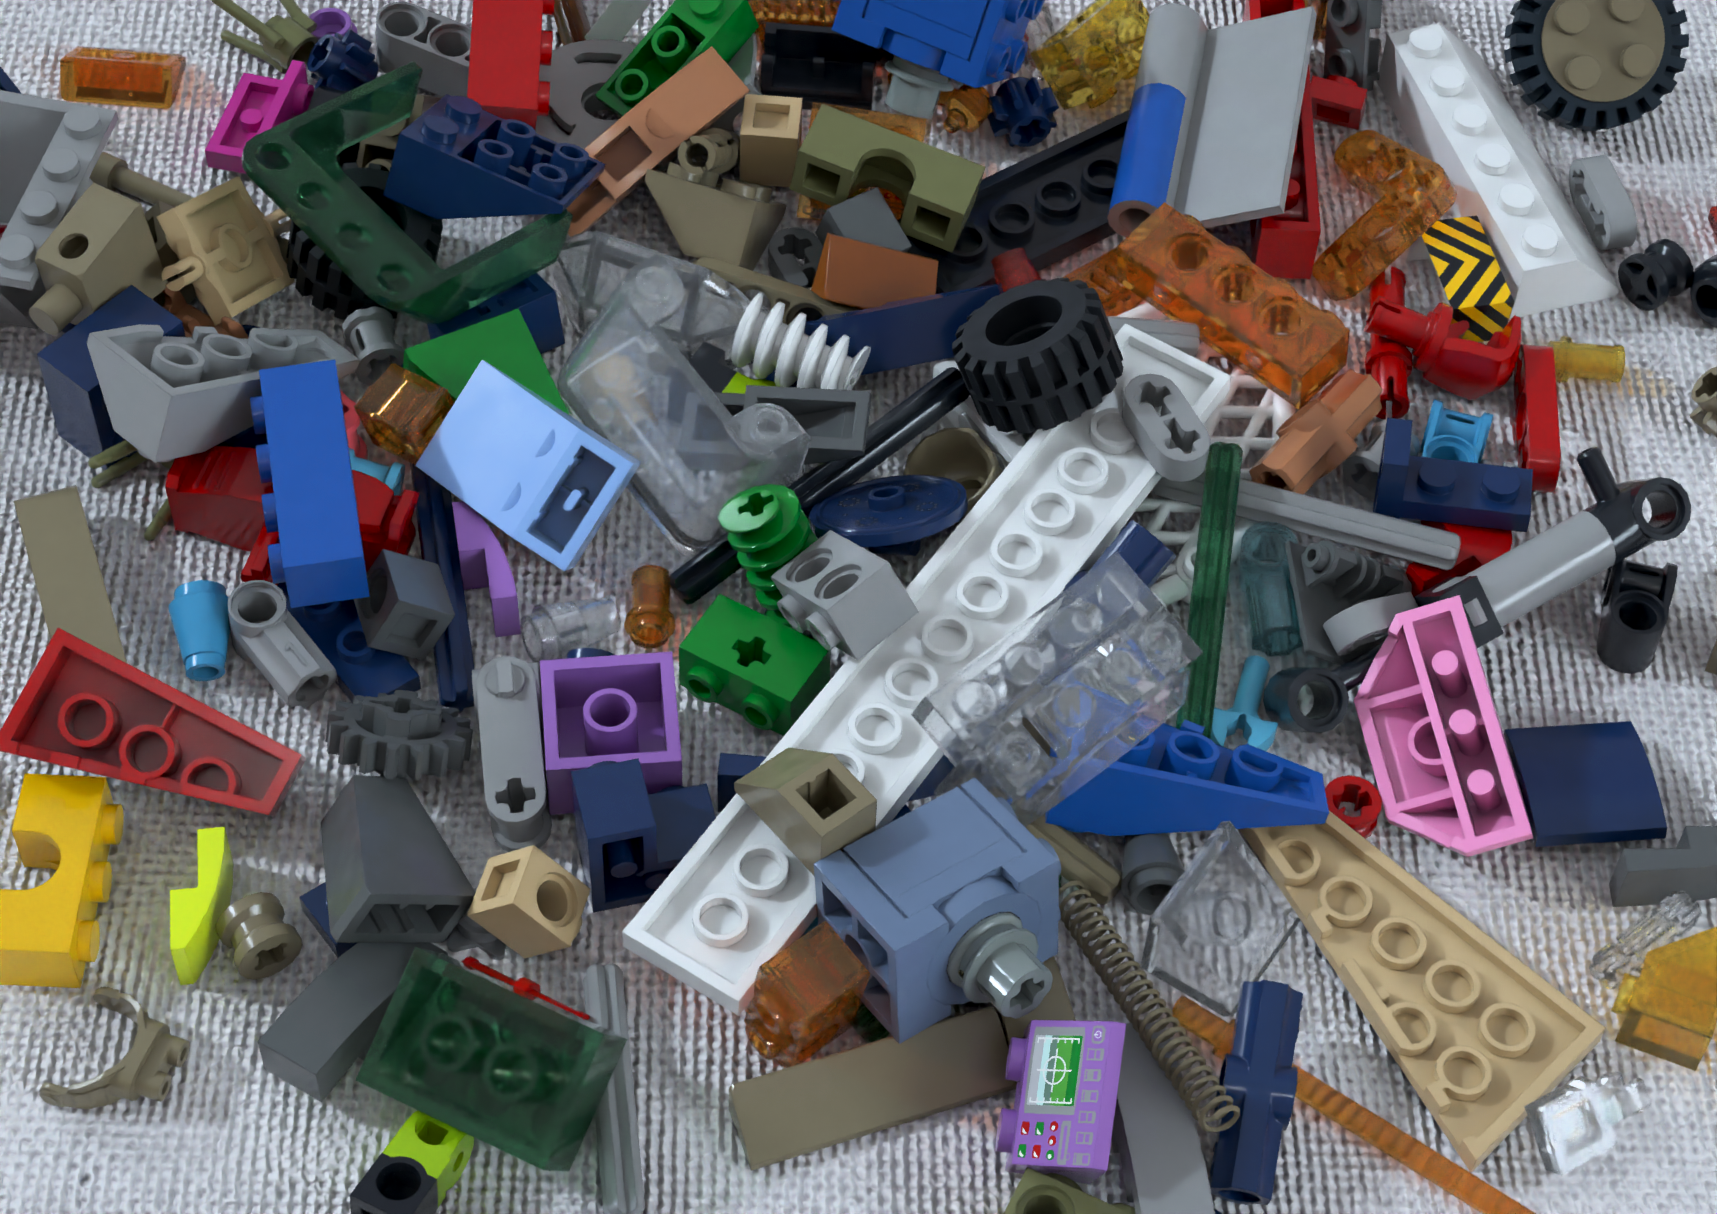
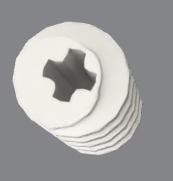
M760 292L753 298L746 308L735 332L731 355L733 365L744 367L754 359L753 373L758 378H766L776 369L774 382L777 387H790L797 381V388L853 389L869 357V346L866 345L852 358L847 355L849 336L844 334L830 347L826 345L828 326L824 323L809 336L804 333L806 314L799 313L787 325L783 323L784 303L779 301L766 314L761 311L764 293Z

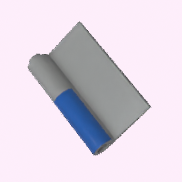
M1177 3L1164 4L1151 12L1107 217L1110 227L1116 233L1133 240H1150L1284 213L1317 16L1313 6L1209 30L1199 14L1186 5Z

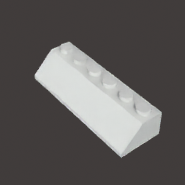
M1439 23L1387 33L1379 70L1380 79L1377 80V84L1452 217L1478 216L1514 299L1510 319L1514 315L1522 317L1615 297L1619 288L1480 54Z

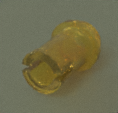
M1562 336L1559 341H1550L1547 345L1553 347L1555 375L1558 383H1566L1569 378L1608 380L1619 383L1622 379L1625 367V350L1623 345L1607 346L1572 342L1570 336Z

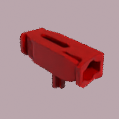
M214 446L202 453L175 458L167 474L165 484L175 530L186 533L191 531L237 549L250 551L251 553L241 572L240 578L242 582L265 580L273 583L267 545L280 543L279 532L267 533L261 496L262 494L274 493L273 483H261L256 449ZM352 470L367 573L382 549L408 556L416 537V529L412 522V517L420 493L404 489L401 496L394 495V491L377 478Z

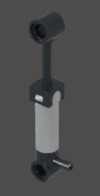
M1598 447L1588 448L1580 452L1576 460L1597 503L1465 576L1449 577L1414 596L1418 607L1460 595L1476 647L1479 648L1504 634L1501 627L1656 541L1676 538L1685 530L1690 520L1691 504L1689 496L1681 484L1670 478L1657 477L1630 480L1617 485L1601 449ZM1645 498L1649 501L1652 509L1649 523L1644 519L1642 512ZM1383 643L1332 671L1327 668L1290 667L1277 672L1270 678L1264 690L1263 703L1267 716L1272 722H1277L1279 728L1286 731L1323 733L1334 729L1342 722L1348 710L1349 696L1347 691L1362 684ZM1305 684L1310 687L1314 697L1313 707L1306 716L1300 711L1297 702L1298 694Z

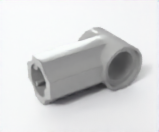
M251 580L240 584L232 591L228 598V615L232 646L236 654L243 660L256 665L289 708L302 706L305 709L321 700L325 692L337 680L336 669L287 610V600L282 589L265 580ZM256 621H265L262 623H253Z

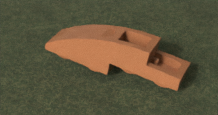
M711 46L651 92L584 149L589 154V157L606 164L604 172L561 214L551 215L569 236L576 241L645 180L647 169L657 170L661 166L664 167L678 155V149L684 140L690 141L689 137L699 136L747 95L750 90Z

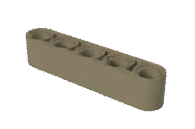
M74 485L13 501L50 639H52L57 628H60L127 663L77 486Z

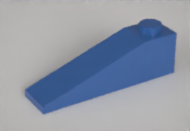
M1062 683L1044 780L1045 823L1061 826L1071 832H1092L1106 836L1325 824L1329 810L1322 773L1249 744L1240 745L1233 751L1203 736L1205 727L1186 719L1183 721L1180 729L1145 716L1148 704L1128 696Z

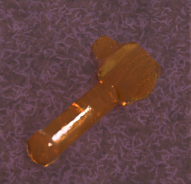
M889 72L887 79L888 83L891 84L893 74ZM963 84L959 89L954 88L953 91H941L937 105L945 108L947 115L943 122L945 130L952 134L959 130L967 133L977 130L988 119L987 116L993 112L988 100L991 96L984 87L973 88L966 84Z

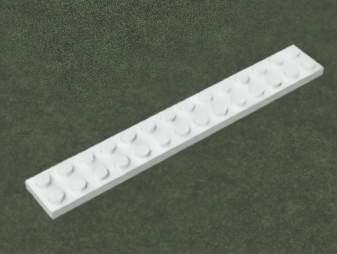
M1125 323L1115 335L1123 357L1121 362L1124 368L1122 376L1116 379L1117 385L1113 391L1103 396L1102 402L1095 408L1083 412L1081 417L1071 422L1066 421L1048 430L1038 429L905 589L919 613L861 659L856 660L850 656L760 765L788 747L833 753L877 799L875 830L890 823L1055 614L1058 601L1067 583L1082 570L1089 571L1162 478L1152 467L1122 419L1125 387L1137 376L1145 374L1162 375L1170 379L1180 389L1202 424H1204L1228 394L1232 376ZM1162 406L1155 407L1159 416L1161 415ZM1171 438L1169 449L1178 448ZM736 793L622 931L623 947L739 1016L817 917L815 877Z

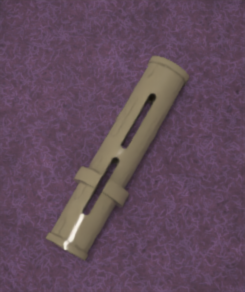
M710 128L703 131L699 136L689 137L691 140H684L678 149L680 165L691 174H703L706 171L721 174L731 170L740 161V137L736 133L724 128Z

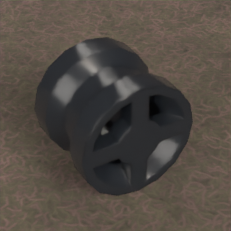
M1660 239L1650 244L1645 249L1644 254L1638 253L1629 256L1620 263L1618 270L1619 283L1623 293L1632 304L1645 311L1658 308L1667 301L1668 296H1678L1690 288V282L1694 274L1689 256L1681 246L1669 239Z

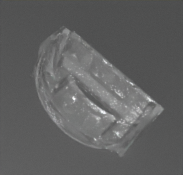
M1115 552L922 699L911 715L954 765V768L935 789L933 794L939 797L956 787L961 789V784L975 777L995 798H1004L1013 808L1018 821L1024 827L1117 761L1174 715L1188 700L1192 672L1189 667L1203 651L1122 556ZM1023 716L1031 722L1052 747L1057 757L1048 756L1022 725Z

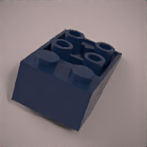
M446 94L400 132L383 196L435 219L561 214L604 172L606 164L589 157L587 151L577 145L557 143L537 134L534 128L525 122L514 119L505 120L482 110L481 105L470 98Z

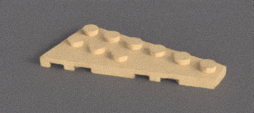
M1329 811L1325 824L1240 829L1471 1173L1600 1042L1606 1027Z

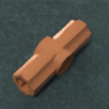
M1352 369L1333 379V382L1321 392L1318 398L1303 406L1278 428L1276 434L1279 436V439L1249 470L1251 481L1305 494L1318 479L1338 467L1356 450L1358 445L1354 439L1382 409L1380 395L1383 390L1370 374H1359Z

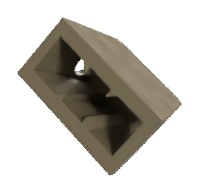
M93 183L36 253L35 263L46 292L29 308V315L41 330L56 336L69 323L77 325L130 285H133L151 299L160 294L166 288L165 285L168 282L167 279L162 281L163 267L141 203Z

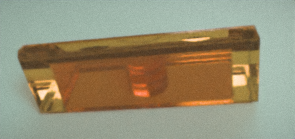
M77 46L60 59L61 96L66 101L168 109L175 102L186 66V57H182V54Z

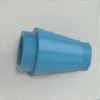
M198 580L180 585L174 591V600L168 606L185 665L186 676L195 681L216 680L225 674L230 634L229 597L226 595V588L214 581Z

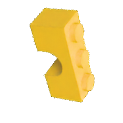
M24 774L12 833L24 867L49 868L56 870V872L47 882L32 889H0V985L81 988L86 962H95L100 945V927L98 921L95 920L98 902L106 903L109 900L112 886V868L110 862L107 861L110 844H120L124 826L123 807L121 804L113 803L106 777Z

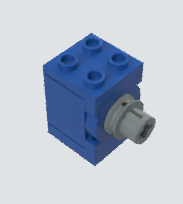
M841 0L831 30L874 48H883L893 54V60L888 61L884 66L888 72L893 74L884 103L900 113L922 119H932L941 91L948 92L954 90L955 86L951 79L973 88H978L1009 79L1011 73L1016 74L1019 71L1028 49V43L1023 41V37L1029 20H1035L1038 17L1045 0Z

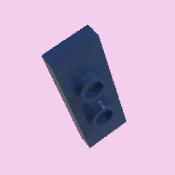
M286 582L278 584V587L282 589L286 597L287 610L334 666L337 674L336 684L352 703L356 695L378 697V693L391 695L394 694L395 690L416 692L421 689L420 676L404 656L368 647L354 599L291 608Z

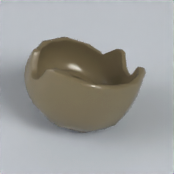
M944 428L924 437L908 454L903 475H932L948 478L960 483L967 493L968 509L966 514L954 524L959 525L1003 470L1000 467L996 454L983 441L978 432L970 428Z

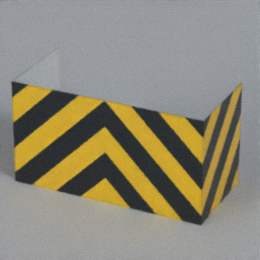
M1478 216L1416 223L1406 261L1431 258L1450 306L1453 307L1451 324L1462 320L1467 321L1470 327L1462 339L1475 342L1489 341L1495 331L1501 332L1508 324L1514 299Z

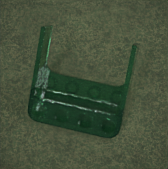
M414 61L266 130L246 142L241 158L242 168L266 195L370 299L381 306L426 324H439L449 321L555 263L560 258L573 217L567 209L561 214H548L442 270L342 171L336 158L344 149L410 117L423 71Z

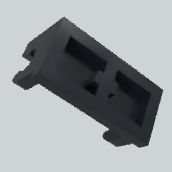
M766 22L764 54H762L761 94L803 98L802 109L819 110L821 105L825 104L845 113L871 115L877 48L831 30L832 27Z

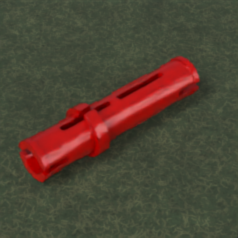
M1385 266L1374 269L1369 274L1370 310L1379 295L1385 297L1386 300L1405 307L1406 277L1402 270L1391 266V284H1385ZM1371 333V349L1365 357L1366 374H1370L1383 390L1380 395L1382 409L1376 417L1383 420L1386 419V401H1391L1392 418L1399 419L1407 414L1410 408L1407 377L1412 372V353L1404 345Z

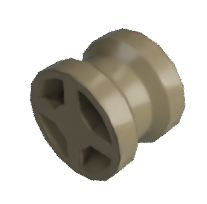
M260 892L237 900L225 909L215 926L221 942L228 948L235 950L233 956L234 964L240 975L246 979L258 980L282 971L295 960L303 946L302 939L296 928L283 922L285 915L283 906L272 893Z

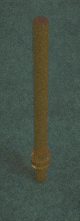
M1182 995L1172 1008L1173 1017L1179 1020L1181 1027L1214 1047L1212 1054L1224 1060L1225 1054H1230L1235 1019L1233 1018L1228 1023ZM1292 1063V1067H1296L1298 1070L1295 1098L1482 1214H1536Z

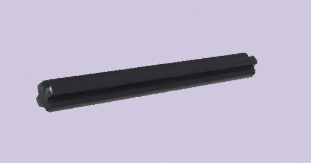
M955 367L947 368L870 425L867 431L865 455L819 463L787 488L795 492L800 501L801 510H803L806 517H809L814 505L821 503L835 492L854 484L965 401L970 394L960 371ZM726 532L671 573L669 584L674 593L685 604L695 603L741 568L737 559L738 551L733 550L727 539L729 532Z

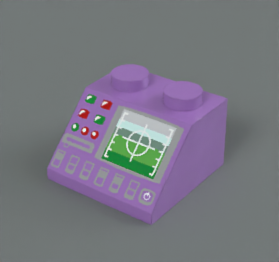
M1031 1020L1024 1030L1023 1038L1011 1037L1005 1079L1017 1081L1014 1108L1001 1109L995 1146L996 1151L1007 1153L1005 1171L1024 1174L1026 1168L1029 1167L1043 1174L1057 1173L1068 1177L1074 1182L1091 1184L1107 1171L1126 1023L1114 1021Z

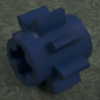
M350 29L344 36L335 33L334 36L326 34L321 37L314 45L307 62L308 70L312 72L311 78L318 81L314 89L316 90L319 86H326L365 95L369 90V85L374 84L378 74V63L374 61L375 55L369 52L372 43Z
M1025 77L1009 79L999 86L995 96H990L988 99L993 112L987 118L995 137L1005 134L1011 147L1015 145L1020 147L1037 145L1046 139L1051 128H1056L1057 126L1053 112L1059 109L1053 91L1051 87L1041 89L1036 77L1031 79Z

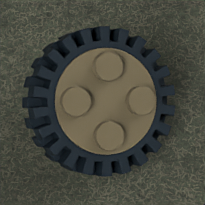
M1520 0L1514 4L1510 12L1514 19L1512 24L1506 26L1504 37L1510 39V48L1504 50L1505 62H1512L1515 73L1509 75L1513 86L1521 85L1525 93L1520 97L1528 106L1535 104L1540 109L1537 113L1539 116L1547 121L1551 119L1559 121L1558 126L1566 129L1582 128V131H1597L1631 123L1642 118L1644 113L1657 108L1662 103L1660 98L1665 94L1671 93L1678 83L1673 78L1676 73L1684 70L1687 60L1680 57L1681 49L1689 46V34H1681L1680 24L1687 22L1685 10L1677 12L1673 4L1674 0Z

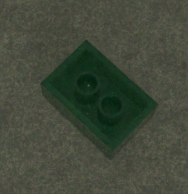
M415 947L356 1077V1081L542 1170L570 1171L628 1039L450 956Z

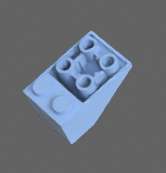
M481 360L415 466L510 537L565 572L576 566L640 466L641 461L485 360Z

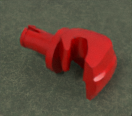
M1380 295L1372 305L1364 327V332L1374 333L1411 348L1412 355L1414 356L1413 368L1423 372L1424 379L1448 392L1469 400L1482 398L1488 393L1500 389L1508 382L1515 369L1522 339L1521 317L1516 315L1512 317L1501 332L1495 331L1489 342L1485 345L1472 340L1462 339L1470 327L1469 322L1462 320L1451 324L1453 307L1441 302L1426 316L1386 300L1385 297Z

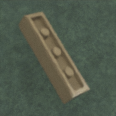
M987 1007L937 1022L900 1044L891 1036L735 1083L729 1087V1112L752 1171L1015 1090L1017 1081L1005 1079L1008 1046L995 1008Z

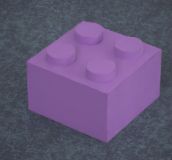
M672 651L540 660L545 761L550 815L574 813L571 771L586 769L602 761L622 762L639 758L648 795L657 793L666 787L683 786L682 755Z

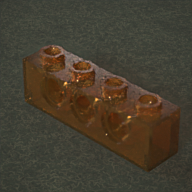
M1164 202L1117 246V281L1173 321L1197 324L1201 341L1297 409L1305 406L1346 366L1350 330L1344 326L1339 317L1329 310H1320L1298 295L1289 282L1280 277L1274 278L1253 264L1246 253L1238 247L1227 246L1208 233L1195 217L1188 214L1182 215ZM1275 333H1287V334H1286V335H1279V334H1275Z

